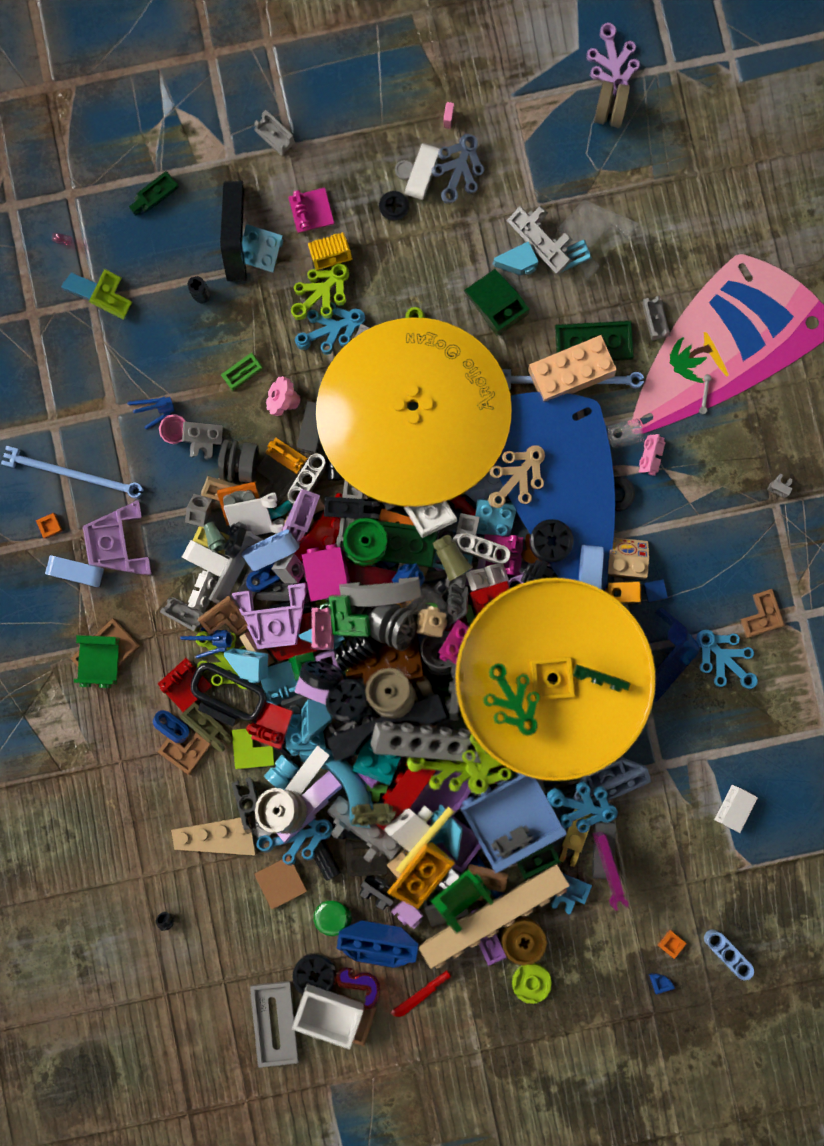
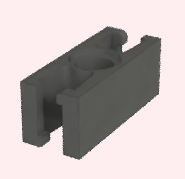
M307 401L297 444L298 451L309 454H317L320 444L316 420L317 403Z
M249 777L245 779L247 786H249V795L242 796L239 781L232 783L243 829L247 833L254 832V827L251 828L249 825L248 817L255 815L256 803L259 799L254 780ZM248 801H253V807L245 810V804ZM258 822L255 823L256 827L261 828Z

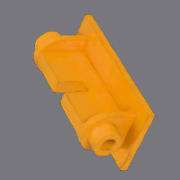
M278 438L270 441L265 454L295 474H298L308 459Z

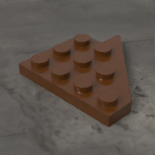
M418 633L411 646L404 651H399L394 647L388 646L387 643L374 640L378 647V653L373 654L370 658L366 657L362 662L359 661L357 665H353L346 673L347 679L363 677L365 687L373 674L386 668L397 669L405 675L410 683L424 681Z

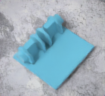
M246 224L242 241L245 263L274 272L279 248L283 245V235Z
M484 498L477 499L475 516L480 518L476 533L510 536L516 514L514 505L510 502L505 503L500 508H494L489 504L488 500H484Z
M289 661L268 667V677L261 680L267 696L266 702L280 705L282 700L298 695L295 692L298 681H295Z
M293 714L285 736L288 752L292 756H296L300 750H314L317 746L322 750H326L323 731L307 744H302L301 714Z
M442 804L439 807V811H435L431 816L430 827L446 810ZM451 816L430 842H433L436 846L439 843H443L455 860H458L462 828Z

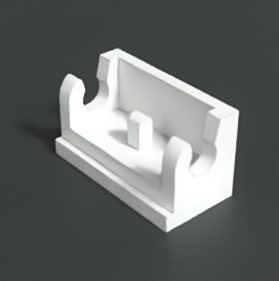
M732 785L714 820L740 833L758 797Z

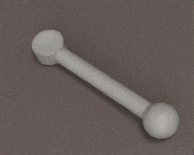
M709 374L704 376L705 387L702 407L699 409L700 414L707 412L708 386L712 379Z

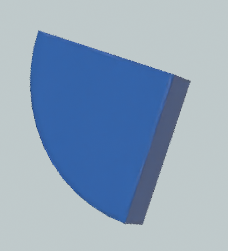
M658 973L649 974L656 995L675 989L673 983L666 976Z

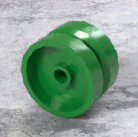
M362 518L352 522L346 528L343 540L344 550L348 559L354 564L363 567L372 566L380 562L385 556L387 549V535L383 526L376 520Z

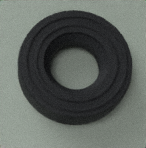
M615 476L614 487H621L625 492L623 500L615 501V511H623L633 503L635 489L628 479Z

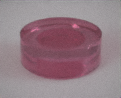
M59 233L52 234V242L62 245L71 244V236Z

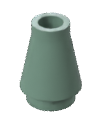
M214 522L205 524L203 528L208 548L212 552L223 550L227 541L215 526Z

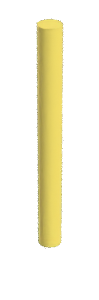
M450 807L443 812L396 868L400 874L405 871L424 845L431 841L452 816L454 811Z

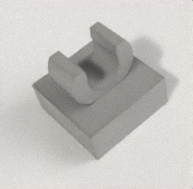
M780 474L776 477V480L770 483L767 490L786 498L792 491V488L788 487L791 485L792 479L789 478L787 483L783 484L781 482L783 475Z

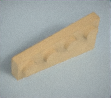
M249 816V817H248V819H249V825H250V827L252 828V826H251V820H250V816ZM241 817L171 830L174 850L256 855L253 832L247 833L244 831Z

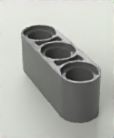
M613 821L595 823L594 833L601 831L606 835L613 860H615L616 823ZM593 837L592 878L607 879Z

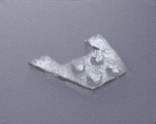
M583 200L558 227V231L561 236L567 233L573 239L568 247L581 240H585L588 249H590L611 226L627 239L639 224ZM583 246L580 247V248H578V249H576V250H574V251H572V253H574V252H576V251L582 249ZM586 253L580 254V255L576 256L575 258H576V259H579V258L585 256ZM593 258L578 264L587 280L600 268V265Z

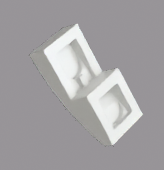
M503 563L489 565L485 568L471 570L466 573L472 592L509 581Z

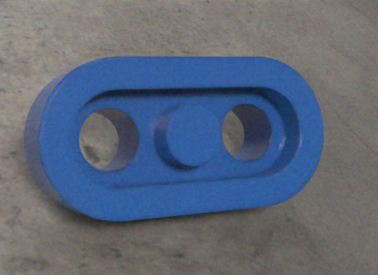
M274 563L251 572L246 580L247 588L252 592H260L277 583L280 578L277 575L270 576L269 572H274L271 569ZM258 581L259 585H254L252 582Z
M161 710L155 714L153 725L157 730L175 743H182L187 739L189 735L187 725L168 711Z

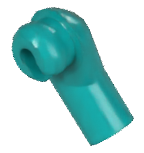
M287 500L275 510L268 508L271 520L281 517L290 511L293 507L291 502Z

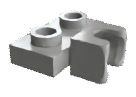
M183 422L182 442L191 443L190 457L197 456L199 449L204 452V458L210 459L213 453V445H222L223 426Z

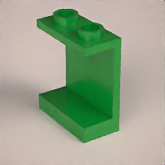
M76 635V643L80 644L78 678L74 679L73 683H80L79 687H91L92 684H99V688H111V684L117 685L120 638Z
M469 870L431 901L456 934L462 930V927L455 918L478 898L483 896L490 905L494 903L489 896L492 893L486 887L481 877L477 873L473 875Z

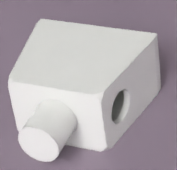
M424 806L416 815L408 808L384 830L407 851L411 852L431 828L426 822L434 813Z

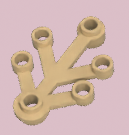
M530 446L526 452L514 453L506 451L503 453L502 459L505 463H512L514 460H525L521 466L504 468L493 466L490 469V475L493 478H499L502 475H513L499 492H493L489 495L488 502L492 507H502L505 504V497L518 481L520 488L519 502L528 504L531 501L527 482V471L531 466L533 474L531 486L534 489H541L543 487L544 481L540 476V463L545 458V452L540 446ZM534 452L538 453L537 459L533 457ZM508 453L512 456L510 461L506 459ZM495 468L499 470V474L497 476L493 473ZM537 479L540 481L538 487L535 486V480ZM524 494H526L528 497L527 501L525 502L522 500V496ZM497 496L501 498V502L499 504L495 502V498Z

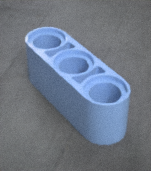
M287 529L246 548L242 552V557L250 568L256 571L293 554L298 550L299 544Z
M582 545L579 581L601 589L603 547Z
M50 555L45 574L100 587L104 568Z
M714 929L708 930L704 935V941L707 946L741 980L752 978L754 968L720 932ZM718 935V943L714 945L711 944L710 940L712 936ZM732 950V958L725 959L726 951ZM747 965V971L744 974H739L740 966Z

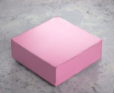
M446 103L444 128L451 129L454 103Z

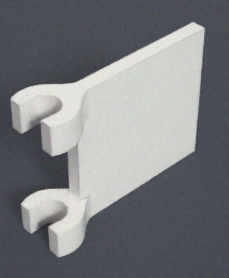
M270 493L259 499L225 505L224 510L230 527L234 523L241 522L247 526V531L254 535L281 532L285 525L284 519L280 518L272 522L268 508L277 507L276 494Z

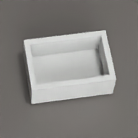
M307 984L292 1029L350 1049L363 1013L364 1004Z

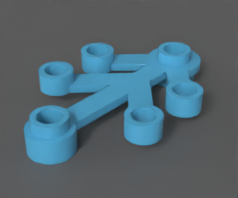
M330 302V307L334 308L332 310L333 315L344 318L339 321L330 318L325 319L316 310L308 311L307 318L309 322H317L325 325V327L308 334L299 333L295 337L296 346L301 350H306L310 347L311 341L329 334L327 341L321 344V350L325 355L331 354L341 328L347 326L345 334L339 336L340 345L344 347L351 341L350 339L355 328L360 327L365 322L363 311L360 309L346 311L337 308L333 302ZM312 314L316 315L315 318H310ZM343 339H348L345 343L341 342ZM330 346V349L324 350V347Z
M702 630L696 636V643L702 648L700 670L703 673L712 671L713 666L710 663L711 650L716 654V677L714 678L716 686L723 687L727 683L725 663L740 678V683L744 688H754L758 682L756 675L746 673L730 658L743 657L744 659H750L754 655L753 649L750 647L743 649H721L716 643L737 645L740 641L739 636L735 633L730 635H714L710 630ZM703 636H707L709 638L708 643L703 642ZM731 636L736 637L735 643L730 641ZM746 649L751 653L749 657L744 655ZM705 663L709 665L708 671L703 669ZM719 677L723 678V684L721 685L717 683ZM747 677L751 679L749 685L745 683V678Z
M580 782L576 786L584 802L564 797L559 789H552L547 794L550 805L554 807L564 805L578 809L559 818L563 828H569L572 825V821L590 813L596 814L587 819L577 821L576 827L578 831L585 833L589 830V826L600 821L605 823L611 822L618 815L616 807L608 803L606 799L607 792L603 787H597L593 792L596 799L599 800L600 807L593 804L589 794L590 788L586 782Z
M313 819L308 824L312 828L300 830L286 842L294 843L289 851L283 855V862L289 866L293 865L296 861L295 855L306 838L309 837L313 838L308 847L302 850V857L308 861L312 860L315 856L314 851L320 841L331 836L333 831L332 824L326 819L319 821ZM322 827L327 828L324 833L320 832ZM263 835L257 840V847L262 852L267 853L273 847L286 843L280 837L271 839L269 836ZM269 842V847L264 848V844ZM307 851H311L309 857H305ZM288 856H292L290 862H286Z

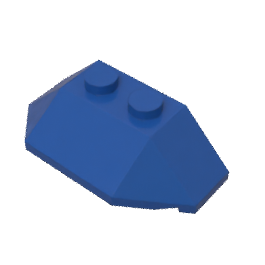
M359 921L339 931L337 949L343 951L348 957L357 962L395 968L416 962L419 944L401 927Z

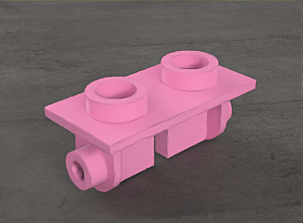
M659 434L647 436L644 443L643 456L639 463V473L648 472L652 476L658 473L661 459L655 456H662L666 443L664 442L665 438L659 437Z

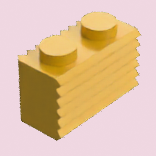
M343 232L308 243L315 270L352 260L349 245Z

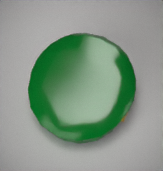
M337 901L322 902L316 907L314 912L316 928L327 936H337L339 931L348 927L352 921L349 909Z

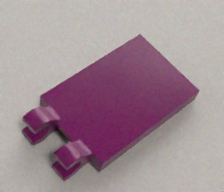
M601 831L592 833L612 892L609 903L616 911L618 910L617 903L619 901L627 908L629 904L625 899L606 835Z

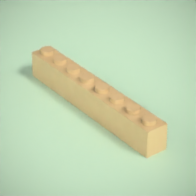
M555 864L494 899L493 904L490 905L488 903L457 921L462 927L459 933L456 934L449 926L420 943L418 948L430 969L434 966L437 969L446 964V959L453 956V958H456L463 954L464 948L468 946L473 948L480 944V939L486 935L489 938L498 933L497 929L501 926L508 927L516 922L515 918L522 915V917L529 915L533 912L532 908L538 904L540 907L550 902L549 898L556 894L558 897L568 891L566 888L569 887V884L558 865Z

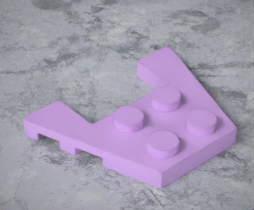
M139 500L83 526L90 566L151 575L148 557L128 560L122 521L141 519Z
M307 583L288 585L290 606L255 611L251 590L232 593L234 600L239 605L241 615L244 616L248 624V630L257 649L298 643Z

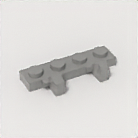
M519 206L508 218L507 222L526 242H529L535 252L559 275L572 261L565 253L568 251L566 247L573 239L567 233H564L558 240H552L540 227L542 226L540 221L545 218L548 212L539 206L534 213L532 211L527 213Z
M341 796L336 799L327 811L335 819L334 823L336 824L331 835L338 839L344 829L347 831L351 830L367 842V845L370 847L363 857L369 863L375 854L378 856L383 854L392 860L400 849L401 845L376 824H371V828L351 826L349 820L350 803Z

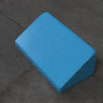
M70 273L61 288L89 301L97 283Z

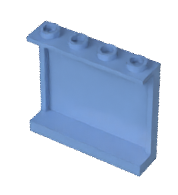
M515 772L516 776L510 780H500L497 782L499 786L493 789L488 787L481 796L475 799L472 796L462 801L463 805L460 807L495 873L566 835L536 778ZM521 825L522 827L526 825L530 831L527 836L533 837L530 840L531 844L522 849L519 846L512 850L513 854L504 859L502 856L497 858L496 854L499 851L493 850L491 846L494 843L493 840L506 834L510 841L513 838L509 832Z

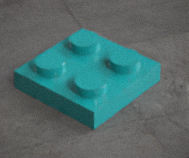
M371 737L360 751L353 771L390 785L402 756L375 754L371 746Z

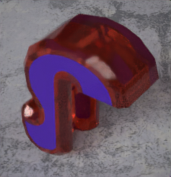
M349 967L340 969L336 976L338 986L366 991L364 1011H369L376 1006L380 996V983L377 978L369 972H361L353 976V969Z

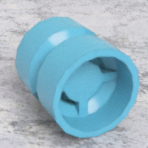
M282 754L275 762L276 767L270 768L264 777L276 788L285 790L290 783V779L294 778L300 768Z

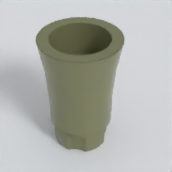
M449 534L433 542V546L437 550L436 553L441 560L449 581L473 568Z

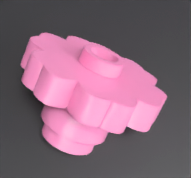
M278 377L276 383H272L268 392L269 397L266 401L267 410L270 411V414L282 416L284 410L296 409L299 406L300 395L294 391L293 383L290 382L289 378Z

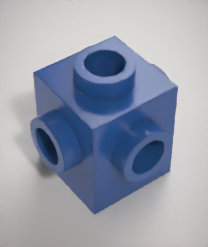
M417 563L411 565L404 564L398 568L392 582L398 583L399 579L419 577L421 587L425 578Z

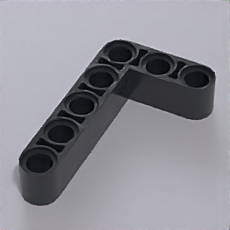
M243 180L223 182L220 247L227 282L247 281V269L242 246L244 217Z

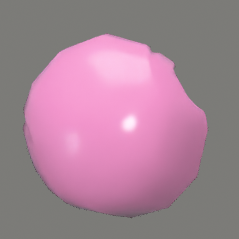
M176 414L166 416L159 426L160 436L165 442L170 444L182 442L183 422H186V420Z

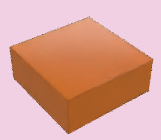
M55 513L36 520L44 539L63 531Z
M669 930L658 946L675 959L687 943Z

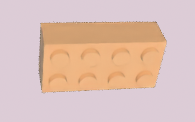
M600 335L529 364L528 372L537 392H540L545 402L566 393L573 394L615 376L617 369Z

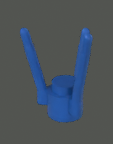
M164 396L156 399L130 401L127 404L156 403L155 405L133 410V413H139L157 408L159 414L163 413L162 416L145 426V429H148L175 411L171 397L166 398Z
M204 627L201 628V631L207 632ZM216 630L213 632V636L180 637L181 640H212L213 646L217 647L216 649L196 655V659L227 651V647H230L232 644L231 634L227 630Z

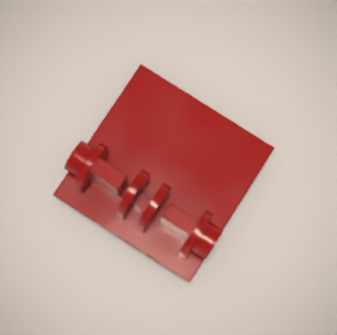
M187 658L157 683L160 690L164 694L166 693L182 712H185L198 700L192 694L190 688L196 668ZM202 675L198 688L201 692L205 693L212 685Z
M266 702L256 724H248L246 730L252 735L251 739L281 749L294 711Z

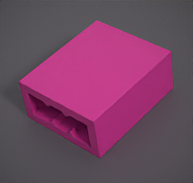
M332 544L327 545L326 550L319 551L317 547L307 549V554H302L311 601L329 598L331 595H341L339 584L351 583L344 547Z

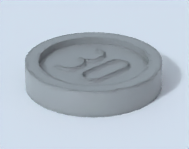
M407 160L398 162L395 166L396 176L402 180L409 179L413 169L412 163Z

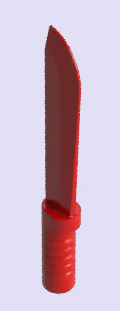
M448 970L443 972L424 988L394 1008L390 1014L395 1017L406 1015L432 992L436 991L439 985L451 978L450 972Z

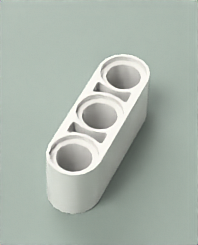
M422 143L405 189V195L424 200L433 176L432 167L437 164L439 159L438 151L440 148Z
M313 454L308 458L288 492V499L293 505L295 503L292 499L293 494L300 492L301 489L312 492L327 466L321 454ZM316 459L322 461V465L319 468L312 466L313 461ZM305 476L312 477V482L308 485L302 483Z
M460 533L456 534L452 539L461 552L492 563H506L510 558V551L507 547L472 534ZM463 537L466 539L465 547H462L460 543ZM480 544H483L484 551L482 553H480L478 550V546ZM497 550H500L502 554L499 560L496 557Z
M190 540L182 558L219 577L229 559L212 552L210 549Z

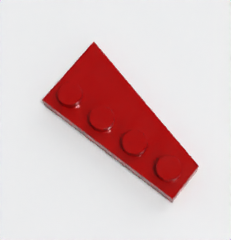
M337 493L335 497L342 498L343 494ZM323 511V515L318 521L314 522L308 534L299 541V548L294 552L298 559L303 562L302 554H307V549L318 547L319 551L326 550L327 545L336 544L341 518L324 517Z

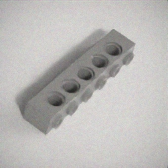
M387 721L375 723L371 741L375 754L463 761L462 754L467 750H472L476 755L474 762L480 763L474 744L469 746L472 744L470 742L471 732L467 729L432 728L428 725L413 726L408 723L399 725ZM470 753L466 754L468 760L472 758Z

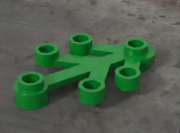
M500 663L492 665L489 669V676L493 680H497L508 700L498 698L494 694H487L484 696L483 702L488 707L495 705L515 711L518 717L507 716L505 712L500 711L494 714V722L496 724L506 723L516 726L520 733L526 736L534 734L538 728L534 714L536 705L540 700L539 694L537 692L528 693L526 701L529 704L526 713L522 708L526 686L530 682L529 677L526 674H521L516 678L518 687L515 696L505 679L507 674L506 667ZM494 669L499 671L498 676L494 675ZM521 677L525 679V684L520 682ZM531 695L535 696V702L530 699ZM488 697L493 699L492 704L487 701ZM499 714L503 716L502 721L498 720ZM525 722L529 723V729L524 727Z

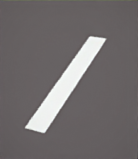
M317 746L285 790L295 791L301 795L330 755ZM256 827L253 832L258 838L263 835L270 836L272 833Z

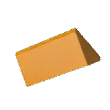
M433 842L425 844L388 893L419 909L455 862Z

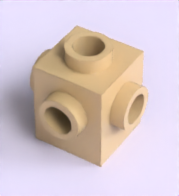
M431 606L428 609L421 610L417 616L418 627L416 633L430 637H442L443 630H445L447 625L446 613L440 612V608Z

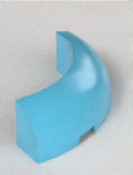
M326 747L324 751L330 756L321 768L330 771L345 789L350 803V825L371 828V824L367 826L352 825L355 817L351 812L352 807L370 804L362 779L357 772L353 771V767L346 760L336 762L331 749ZM300 750L301 761L305 762L314 750Z

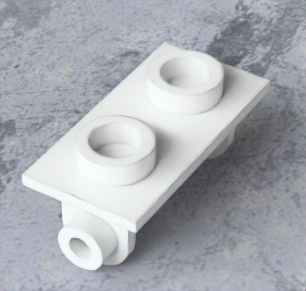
M209 571L199 573L195 587L200 588V590L192 591L188 600V607L205 613L210 602L209 597L219 577Z

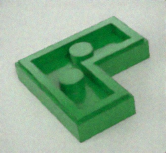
M350 595L329 596L333 635H371L369 615H351Z

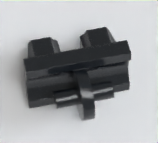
M536 560L534 565L529 563L526 569H519V572L523 574L520 581L526 583L541 578H551L554 571L547 566V562Z
M368 874L361 885L360 895L365 899H369L372 894L378 897L375 905L381 910H384L388 905L391 906L396 898L388 893L393 886L388 882L390 879L389 875H386L383 879L378 875L374 878Z

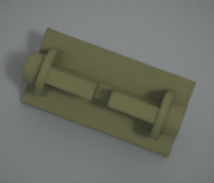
M388 803L373 804V811L370 809V804L355 805L351 809L352 815H355L352 825H387L392 822L396 812H392V805H388Z

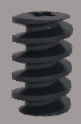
M361 636L362 640L360 641L358 637H354L355 644L350 640L347 641L348 648L344 644H341L342 651L337 647L334 648V656L339 668L344 672L346 668L349 669L352 665H357L359 661H364L366 657L370 658L373 654H377L378 647L374 639L370 636Z

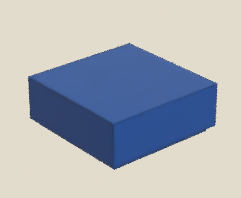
M664 579L644 583L648 602L668 598Z

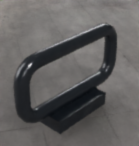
M203 663L198 666L190 685L192 694L203 701L200 703L198 711L232 727L238 724L240 719L247 722L257 720L262 714L267 700L266 692L261 686L250 683L247 679H242L238 675L212 663ZM204 671L214 672L256 692L259 696V701L254 712L247 714L201 692L198 684Z

